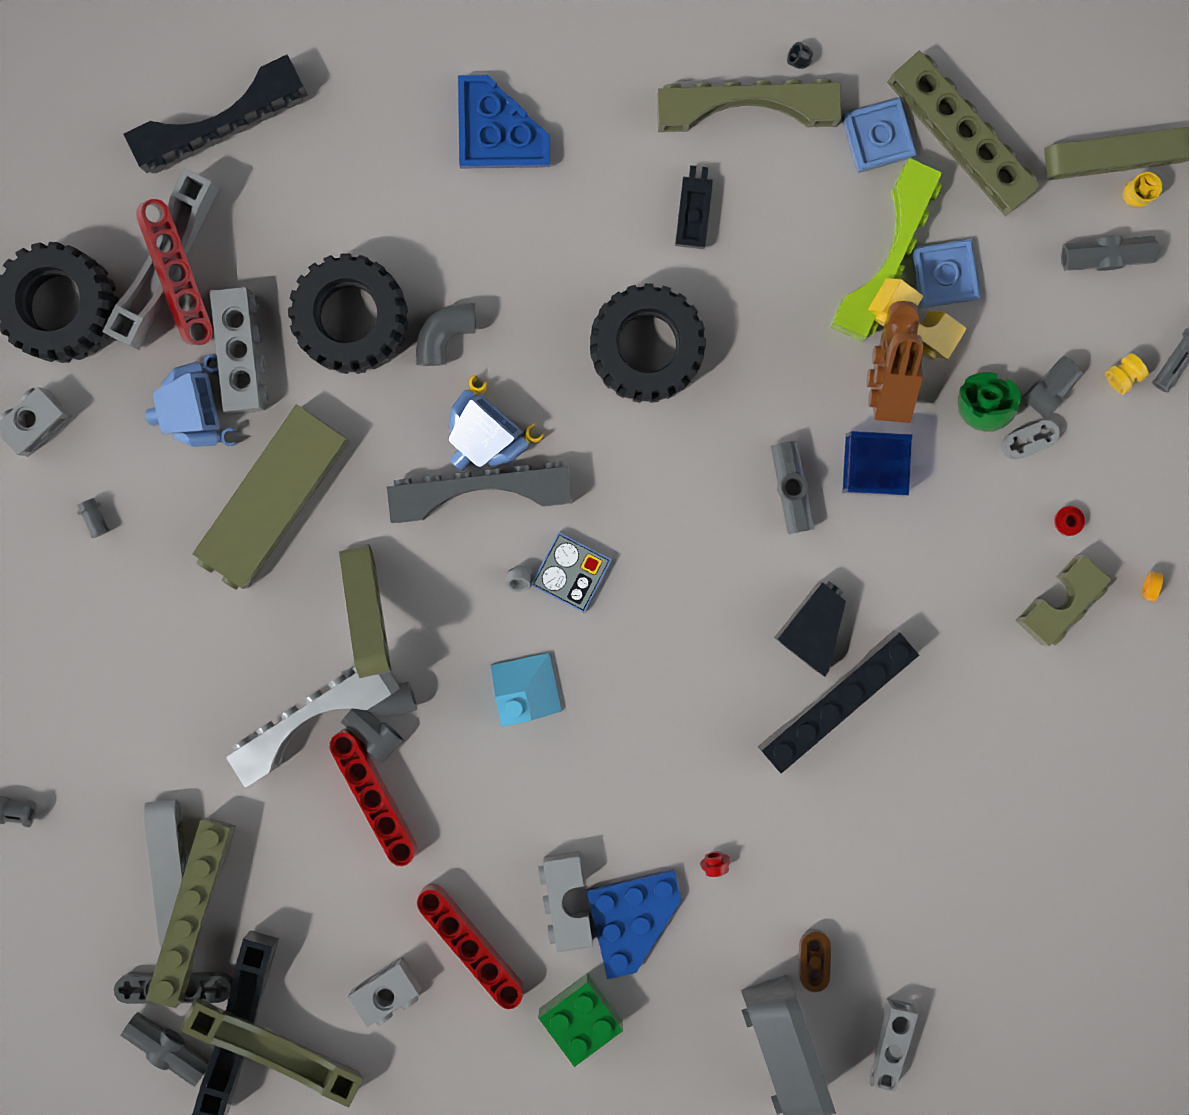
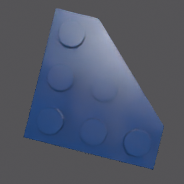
M458 75L460 169L550 167L549 134L532 120L520 105L498 87L497 83L489 75Z
M674 869L587 889L607 979L637 973L678 907L681 897Z

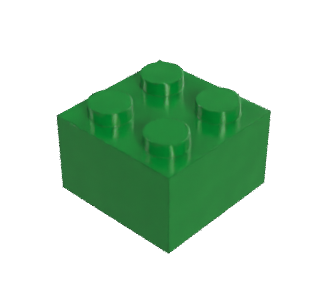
M588 973L539 1008L538 1019L574 1067L623 1032L622 1019Z

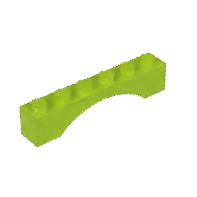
M908 158L904 163L891 191L895 206L896 224L889 254L880 270L869 282L847 294L841 300L830 323V328L860 342L865 340L867 336L872 337L879 323L875 321L876 315L870 312L868 308L886 278L899 279L905 267L901 264L905 254H911L917 242V238L913 237L917 227L922 228L930 213V211L926 210L930 199L935 201L941 190L942 184L938 181L942 172L911 158Z

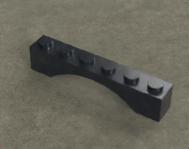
M286 54L261 66L254 81L244 95L231 107L214 117L188 124H164L150 120L123 133L138 166L146 173H158L166 169L167 164L176 159L185 160L193 156L194 150L203 146H214L221 142V137L229 133H241L249 127L248 124L258 119L260 121L270 119L276 114L277 110L285 106L290 108L300 104L303 101V97L308 96L291 59Z
M892 631L874 646L835 686L795 718L776 730L758 748L782 774L914 661L919 654L900 632Z
M251 930L243 938L234 968L226 1011L255 1024L279 938ZM215 1045L192 1115H227L229 1113L245 1059L244 1056Z

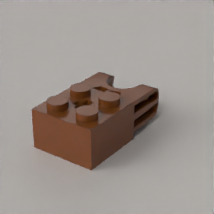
M898 301L889 307L880 344L873 348L872 363L874 368L868 370L867 387H871L868 406L873 407L874 420L911 423L923 380L921 362L923 343L921 336L917 335L920 319L918 306L910 301Z

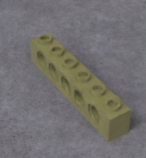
M919 50L891 75L887 82L889 86L901 97L904 103L1004 216L1013 211L1040 187L1036 182L1035 174L1029 168H1023L1016 160L1017 155L1014 150L1000 142L996 137L995 129L978 117L975 106L970 101L963 100L956 92L957 87L954 82L940 74L935 61L929 55H924ZM919 82L929 83L932 92H923L919 87ZM939 104L948 105L951 109V115L942 114L939 110ZM959 127H967L971 132V138L963 137L959 133ZM979 149L988 150L991 160H983L979 155ZM999 171H1005L1010 175V183H1004L1000 180Z

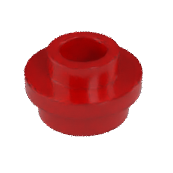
M1066 506L1056 513L1054 525L1062 535L1074 536L1083 530L1085 517L1083 512L1077 507ZM1069 515L1075 519V523L1071 527L1066 523V518Z
M720 851L710 852L701 860V869L705 871L708 877L725 875L729 871L730 857L722 854Z

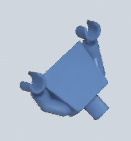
M209 354L204 358L203 363L199 364L196 361L171 370L162 382V387L153 393L155 407L146 410V420L151 426L160 425V430L163 434H173L176 441L191 447L216 446L217 442H223L227 446H234L238 443H228L225 440V434L230 431L237 432L235 429L227 428L222 433H216L215 431L220 430L208 373L210 375H218L219 370L218 367L209 368L208 364L211 361H216L217 355Z

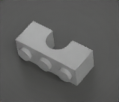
M579 851L544 857L543 866H538L541 884H547L548 895L543 896L545 914L551 913L553 925L548 926L550 944L556 943L557 952L593 947L588 910L580 912L571 911L564 905L562 900L565 893L570 889L584 887Z

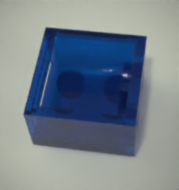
M858 431L846 433L842 494L909 496L912 434Z

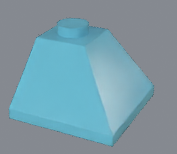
M549 653L491 665L495 698L502 727L532 721L562 711Z

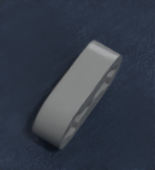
M1049 420L1036 422L1005 436L1001 445L1002 451L1010 459L1024 458L1054 445L1059 439V428L1054 422ZM1041 426L1044 430L1049 429L1051 432L1047 436L1048 442L1044 438L1036 441L1033 438L1034 435L1041 432ZM1013 438L1016 441L1027 439L1028 444L1020 447L1021 453L1010 449V445L1014 443Z

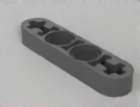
M192 972L190 980L197 985V993L191 996L185 994L182 1003H193L195 997L208 1003L224 1002L229 998L233 979L230 975L223 972ZM128 973L122 976L114 985V995L117 1000L126 1004H158L146 1000L154 973ZM143 980L146 981L144 989H137L131 995H128V990L122 988L128 981L131 987H141L144 984ZM217 981H221V985L227 987L222 994H218L217 989H207L205 995H203L204 986H214Z

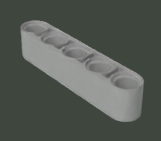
M178 799L147 802L144 807L157 930L161 948L187 865L182 814Z

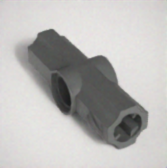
M1107 236L1089 242L1065 243L1062 245L1061 265H1063L1064 271L1097 268V271L1120 269L1127 265L1151 264L1157 262L1159 245L1155 236L1122 239V236Z
M797 440L771 445L778 481L777 491L781 497L788 534L813 530L814 525L807 494L808 484L804 478ZM789 479L796 480L799 483L800 490L796 496L789 495L785 490V484Z
M139 1012L132 1017L120 1035L145 1052L147 1060L152 1065L161 1070H171L194 1087L207 1070L209 1061L186 1045L185 1039L179 1033L168 1028L162 1029Z

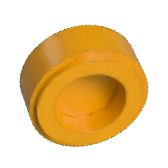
M1150 571L1147 574L1141 593L1143 600L1151 602L1157 600L1163 583L1162 573Z

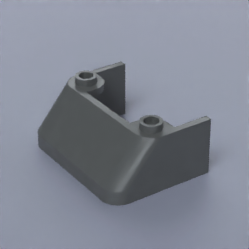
M784 975L741 990L747 1007L741 1010L747 1028L754 1027L776 1095L771 1096L776 1114H836L804 1016L787 976Z

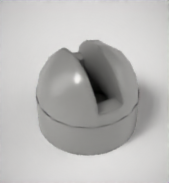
M519 565L510 569L507 574V587L517 592L529 589L531 585L529 571Z

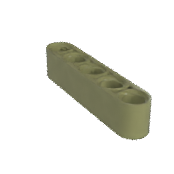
M1189 127L1048 146L1044 148L1047 177L1049 180H1058L1189 161Z
M367 544L339 551L357 674L359 678L389 672L391 671V662L375 560L371 546Z

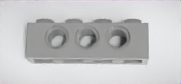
M247 287L210 291L223 412L238 414L265 411L264 403H268L269 395L266 384L262 385L261 373H265V361L263 355H259L258 343L262 342L260 325L255 323L254 313L259 312L257 296L252 295V291ZM236 314H243V324L238 328H232V317ZM245 343L247 346L246 355L242 358H236L234 355L236 346ZM248 373L251 378L250 384L246 388L240 389L237 383L240 375Z

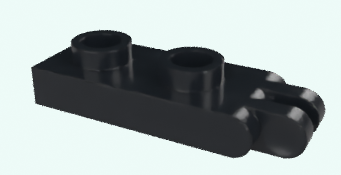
M690 165L689 177L683 176L675 246L704 250L713 180L707 179L708 167L702 166L701 178H695L696 166Z

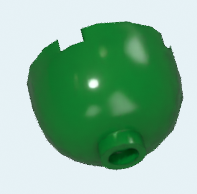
M979 372L967 377L965 383L960 387L958 395V409L965 423L976 430L984 432H995L1006 427L1017 414L1021 400L1020 390L1012 380L1007 378L1005 382L997 378L998 374L992 372Z

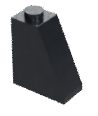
M830 581L826 585L823 582H818L774 637L824 677L830 669L846 600L840 597L843 591Z

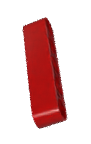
M149 199L138 206L136 218L179 334L187 344L204 345L212 338V325L169 208L162 200ZM149 205L155 206L159 211L160 216L157 222H152L146 217L145 211ZM160 235H164L170 240L171 246L167 252H162L157 247V238ZM171 265H176L181 270V278L177 282L172 281L168 276V268ZM183 294H187L192 300V306L188 311L182 310L179 306V298ZM194 323H198L203 330L202 336L198 340H194L189 332L190 327Z
M349 729L341 730L331 738L329 743L330 752L390 862L396 866L408 865L417 852L416 841L367 750L364 748L362 741ZM339 737H347L351 740V751L344 752L338 747ZM360 763L364 765L367 771L366 777H356L352 772L353 764ZM367 791H377L381 796V802L379 804L369 803L366 798ZM381 818H392L396 824L395 829L391 831L383 829L380 823ZM399 843L407 845L410 849V855L406 857L397 855L395 845Z
M428 884L425 886L417 899L419 912L499 1006L504 1009L516 1008L521 1003L524 988L521 979L440 885ZM435 894L439 899V904L433 907L428 906L424 901V896ZM447 917H454L459 922V926L456 929H448L445 927L443 920ZM473 940L478 944L479 948L475 952H468L464 949L463 942ZM486 963H492L497 966L498 972L494 975H488L483 971L482 966ZM506 986H512L517 990L518 994L509 998L504 996L501 990Z

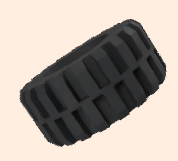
M39 242L31 245V251L25 248L15 252L18 258L14 261L8 258L2 265L6 270L3 275H0V332L8 336V342L26 354L45 361H57L60 363H69L73 358L81 360L88 356L87 352L89 350L93 352L99 350L102 347L99 341L102 338L108 340L110 337L102 331L115 305L119 301L118 297L113 295L116 287L113 280L107 277L108 272L106 269L79 249L70 245L64 246L59 242H49L48 246ZM56 276L69 277L76 283L79 290L80 304L73 320L65 327L55 331L45 330L38 326L33 316L32 303L34 295L38 288L48 279Z
M341 253L339 258H334L332 255L324 257V262L319 265L314 262L308 267L310 272L305 277L301 274L296 282L299 286L296 291H291L289 298L292 301V307L288 308V317L292 321L290 329L298 340L297 344L314 361L329 370H336L339 373L348 374L349 372H355L360 374L366 373V369H376L382 366V361L386 358L390 360L395 355L394 350L398 345H402L405 339L403 337L404 330L408 329V306L400 286L378 262L374 263L368 257L362 255L352 257L350 253ZM346 287H358L369 293L376 304L377 319L375 325L365 337L355 342L346 343L335 340L328 335L322 325L321 313L323 306L334 292Z
M645 283L642 287L632 285L627 287L626 291L622 293L618 291L612 295L611 300L604 303L599 309L591 330L590 355L597 375L601 377L608 389L611 388L616 392V395L632 399V402L641 403L642 401H649L650 403H655L675 396L678 392L684 390L695 377L704 359L706 338H704L705 327L703 321H700L697 316V309L694 305L690 306L686 302L687 298L680 292L677 295L671 292L670 287L664 285L662 288L654 287V283ZM641 316H652L663 320L669 325L675 336L676 349L673 358L665 367L654 372H641L630 367L622 358L619 350V337L623 328L630 321Z

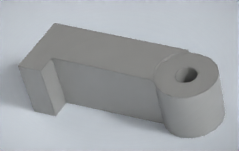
M887 998L884 1007L885 1016L874 1056L875 1060L870 1073V1085L895 1091L919 1014L913 1004Z

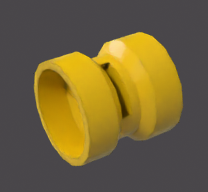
M1152 172L1140 173L1125 184L1123 188L1124 201L1133 208H1141L1148 205L1160 196L1162 192L1161 179Z
M1129 353L1122 358L1120 365L1112 366L1106 370L1105 376L1109 384L1119 394L1124 395L1132 389V385L1135 382H1142L1149 376V372L1138 356Z

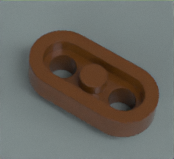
M813 929L805 932L800 939L799 979L806 990L820 992L830 982L831 943L825 933ZM812 940L819 941V946L816 949L809 947ZM817 970L819 974L816 978L811 979L808 977L810 971Z

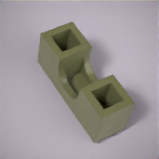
M1076 555L1056 576L1067 590V598L1063 605L1053 608L1044 599H1035L1015 620L1041 645L1050 646L1051 644H1058L1067 634L1065 629L1072 622L1077 623L1087 613L1085 608L1091 601L1099 600L1108 590L1105 586L1111 579L1085 555Z

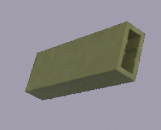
M296 404L192 553L199 559L197 564L211 573L214 570L224 576L222 581L235 590L239 587L242 589L249 588L350 440Z

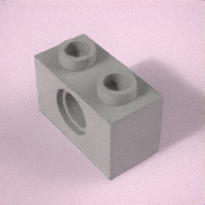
M40 387L36 389L31 388L21 396L20 400L22 402L14 409L6 410L0 415V436L17 455L28 457L72 417L48 390ZM33 412L36 416V421L29 428L26 425V417Z
M403 957L354 987L348 998L368 1028L374 1023L379 1026L388 1021L393 1016L391 1012L400 1006L404 1010L413 1005L418 1000L417 996L420 993L421 985ZM381 989H389L393 992L394 998L392 1000H384L380 996L379 991Z

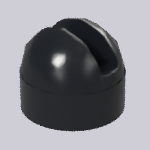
M796 42L789 50L787 63L797 69H805L812 63L813 52L807 45Z

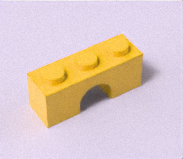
M886 278L868 310L877 316L875 321L884 326L888 309L893 303L910 301L918 306L923 295L902 279ZM929 310L925 319L919 323L917 335L922 338L923 356L930 360H935V358L949 359L967 328L946 312Z

